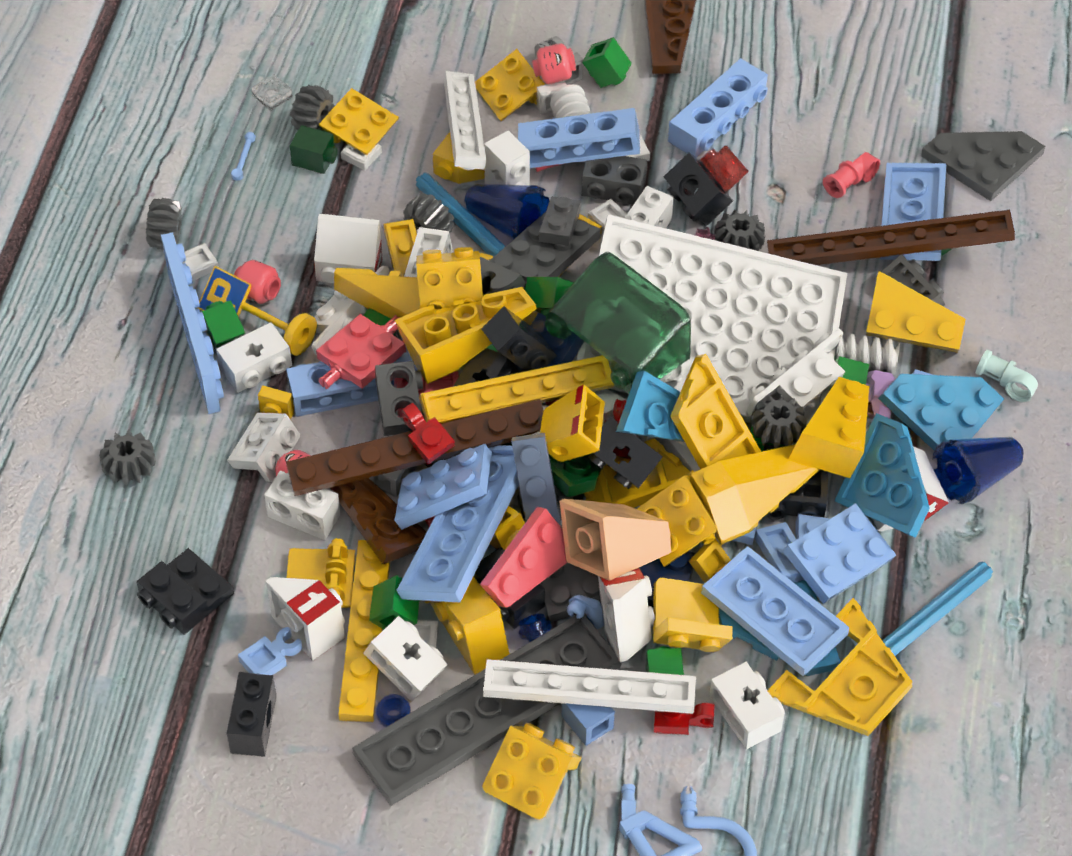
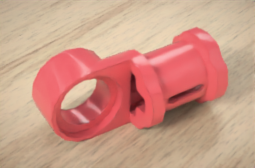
M865 152L853 162L849 160L843 161L839 164L836 172L824 177L823 186L832 197H843L846 189L851 185H856L861 180L869 182L876 175L880 167V160Z

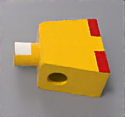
M583 384L545 408L542 415L541 429L534 434L545 432L548 453L557 461L564 462L595 453L600 448L605 401Z

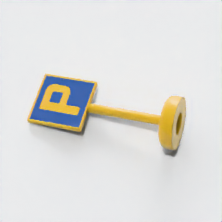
M214 266L199 301L200 307L198 308L204 311L208 305L217 301L224 303L231 300L238 317L243 309L284 330L283 339L289 345L292 355H301L307 350L317 330L316 318L307 313H302L294 317L288 324L246 303L251 284Z

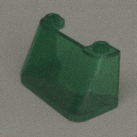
M604 252L595 258L546 314V329L553 337L565 340L574 332L611 362L612 373L610 377L617 388L623 389L628 394L637 372L646 371L660 380L690 359L691 320L686 310L611 252Z

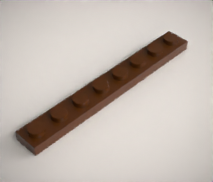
M1009 209L767 240L768 254L813 265H824L1014 241L1015 231Z
M538 399L441 423L454 439L455 445L434 461L454 457L468 448H475L482 444H486L490 448L510 443L512 437L531 435L540 431L544 411L541 400ZM408 431L287 461L286 467L294 496L426 464L427 462L408 441V435L413 432Z

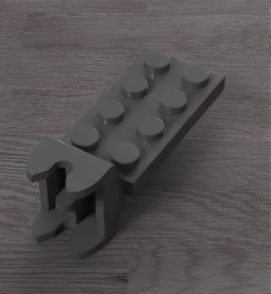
M546 212L543 213L490 261L480 257L483 296L518 287H523L526 290L527 277H558L600 239V228L578 219L569 246L539 242V231Z

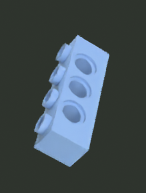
M740 58L669 122L668 142L685 153L690 152L695 157L699 156L704 150H709L720 135H725L739 118L742 119L747 115L749 109L754 104L760 103L765 98L768 92L766 87L768 74Z
M635 108L518 123V140L530 151V168L640 154V132Z
M407 348V352L394 363L412 361ZM325 363L301 364L296 367L286 368L289 391L292 393L296 417L378 401L375 379L363 389L353 382L344 379H338L328 389H325L319 383V378L331 370Z

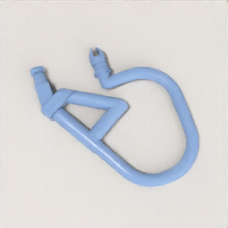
M632 784L621 786V793L623 795L619 831L625 840L630 839L640 856H657L641 832L647 828L679 846L661 856H693L702 851L698 839L645 810L636 813L635 786ZM687 786L684 787L680 794L682 805L680 815L683 816V825L686 828L726 831L741 843L745 856H757L753 839L738 823L723 817L696 816L698 814L696 792L690 786V794H686Z

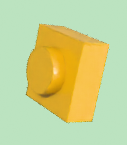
M262 385L258 393L260 413L287 414L291 420L295 413L292 393Z
M715 539L712 543L703 545L689 560V563L703 582L706 583L728 564L731 559Z

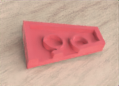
M537 507L480 584L500 607L508 608L568 563L566 562L563 529L546 508Z

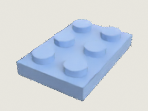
M482 444L475 448H468L459 455L447 460L437 461L431 467L419 472H411L405 478H402L395 515V522L401 530L486 495L492 455L487 445Z
M857 504L852 505L793 541L783 550L784 554L823 604L889 563L896 556Z

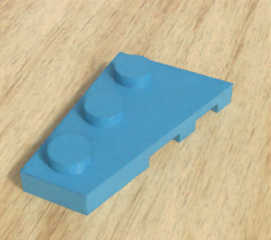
M646 371L637 372L616 432L685 442L670 417L680 391Z

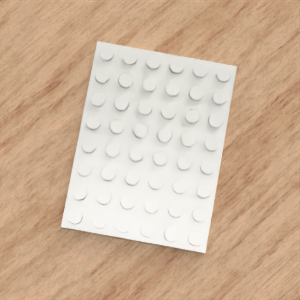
M608 214L582 329V335L586 337V340L577 353L576 361L595 357L589 348L594 328L598 324L609 323L614 319L618 305L629 298L648 318V330L643 337L653 336L655 341L649 348L658 346L661 350L655 359L659 357L666 359L667 362L660 369L671 368L672 374L667 380L676 378L679 382L674 388L681 392L695 357L707 354L744 422L751 423L752 416L746 412L751 403L749 400L750 395L760 386L768 387L772 383L771 379L782 368L790 369L794 365L793 361L804 350L812 351L815 348L814 344L822 335L827 332L831 335L839 329L847 273ZM836 347L828 353L833 360ZM615 354L608 358L615 383L614 387L609 389L630 393L633 377H629L627 374V367L623 366L620 361L621 356ZM829 389L804 409V417H806L807 424L829 393ZM778 394L773 399L778 400L781 395Z

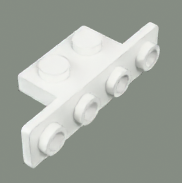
M380 266L375 273L388 276L390 270L387 266ZM335 290L331 299L317 310L314 317L317 321L316 333L321 334L312 344L315 354L319 347L359 314L364 315L368 309Z
M837 329L831 335L828 332L816 341L814 344L815 348L812 351L804 350L793 361L794 365L790 369L782 368L771 379L772 383L768 387H758L749 397L751 403L746 412L752 416L758 402L765 403L768 396L774 398L778 394H782L786 401L795 398L796 406H801L805 409L834 385L838 377H843L845 371L828 353L837 346L844 332Z

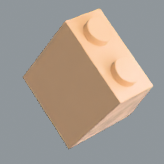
M562 499L559 501L566 562L610 581L671 553V534L669 523L665 520L624 504Z

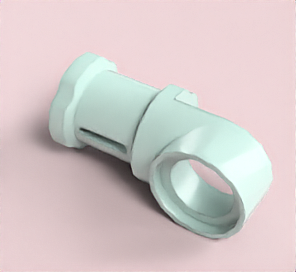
M991 350L984 352L975 372L979 376L984 374L999 381L1000 386L1005 388L1007 394L1019 402L1029 401L1038 387V383L1033 375L1017 368L1015 361L1008 362L993 355ZM1015 382L1024 385L1028 390L1021 389Z

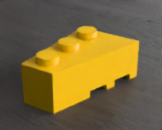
M878 271L866 335L958 353L966 319Z
M838 377L801 433L789 460L851 478L864 454L869 386Z
M474 577L461 602L424 601L426 604H431L437 618L444 625L474 675L486 669L487 659L501 660L510 654L500 608Z

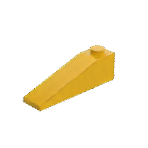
M335 269L334 290L367 309L371 308L389 318H393L395 315L402 317L420 309L417 277H403L400 271H390L389 275L386 276L377 275L370 269Z
M523 287L485 294L480 301L464 304V300L461 299L453 301V306L436 310L434 305L423 307L396 319L395 323L411 359L414 361L415 367L418 371L421 370L422 377L428 384L457 371L492 344L483 332L482 327L503 306L522 320L537 308Z
M796 444L718 461L690 474L692 486L718 529L714 535L721 545L750 533L758 526V522L767 513H772L779 507V503L786 496L796 492L820 470L789 460Z

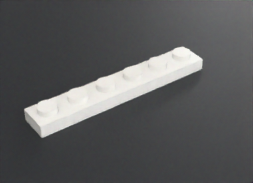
M445 71L444 87L454 166L465 170H484L486 155L474 74Z
M487 659L483 697L693 714L696 676Z

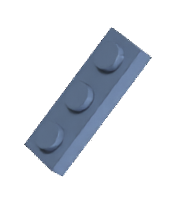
M545 432L512 437L511 442L526 521L537 507L546 508L561 526Z

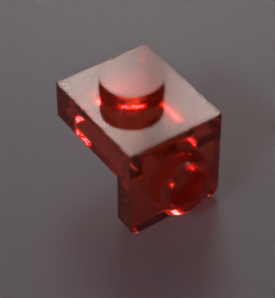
M727 145L717 152L712 148L700 159L726 192L749 172Z

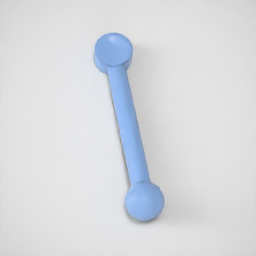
M253 132L245 134L246 142L237 168L231 171L232 179L235 181L243 178L242 169L251 143L256 140V135Z

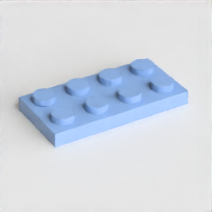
M886 163L881 226L943 218L946 163ZM941 250L903 254V256L907 260L941 261ZM900 255L880 257V260H895Z
M748 546L702 586L701 593L802 676L810 671L849 633V627Z

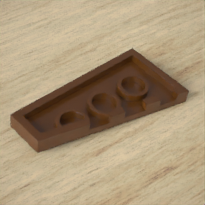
M644 0L652 74L681 73L697 0Z
M366 478L330 487L332 492L338 494L340 504L382 564L417 552L427 532L418 523L401 530L395 522L397 504L371 479Z

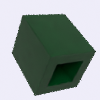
M302 125L289 145L292 166L325 174L329 164L335 162L338 152L337 147L334 145V134Z

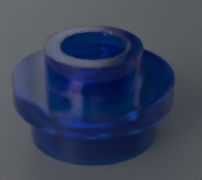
M533 614L519 622L520 630L518 634L521 639L531 642L549 632L552 625L549 620H546L544 614Z
M397 694L385 696L376 707L377 719L385 727L411 713L408 701ZM393 710L399 712L397 715H388Z

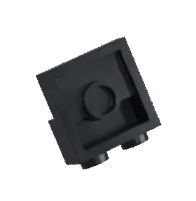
M765 445L763 451L775 448L773 445ZM820 469L796 492L786 496L779 503V507L772 513H767V517L782 519L785 515L798 516V514L825 517L828 471Z
M189 548L167 565L163 561L159 562L136 581L139 590L137 596L142 604L149 609L153 607L159 612L160 618L169 628L176 627L184 635L234 594L233 586Z

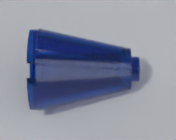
M475 184L466 192L464 202L466 209L471 214L514 240L547 211L550 199L544 196L543 192L546 190L536 185Z
M1013 437L947 440L937 445L933 452L932 460L937 458V468L933 470L946 497L949 500L956 499L960 501L958 504H964L974 500L1017 469L1023 462L1024 451L1021 444Z

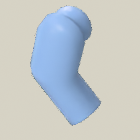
M580 594L573 596L569 600V605L567 606L569 616L573 617L576 614L577 619H580L586 614L596 629L604 626L600 601Z

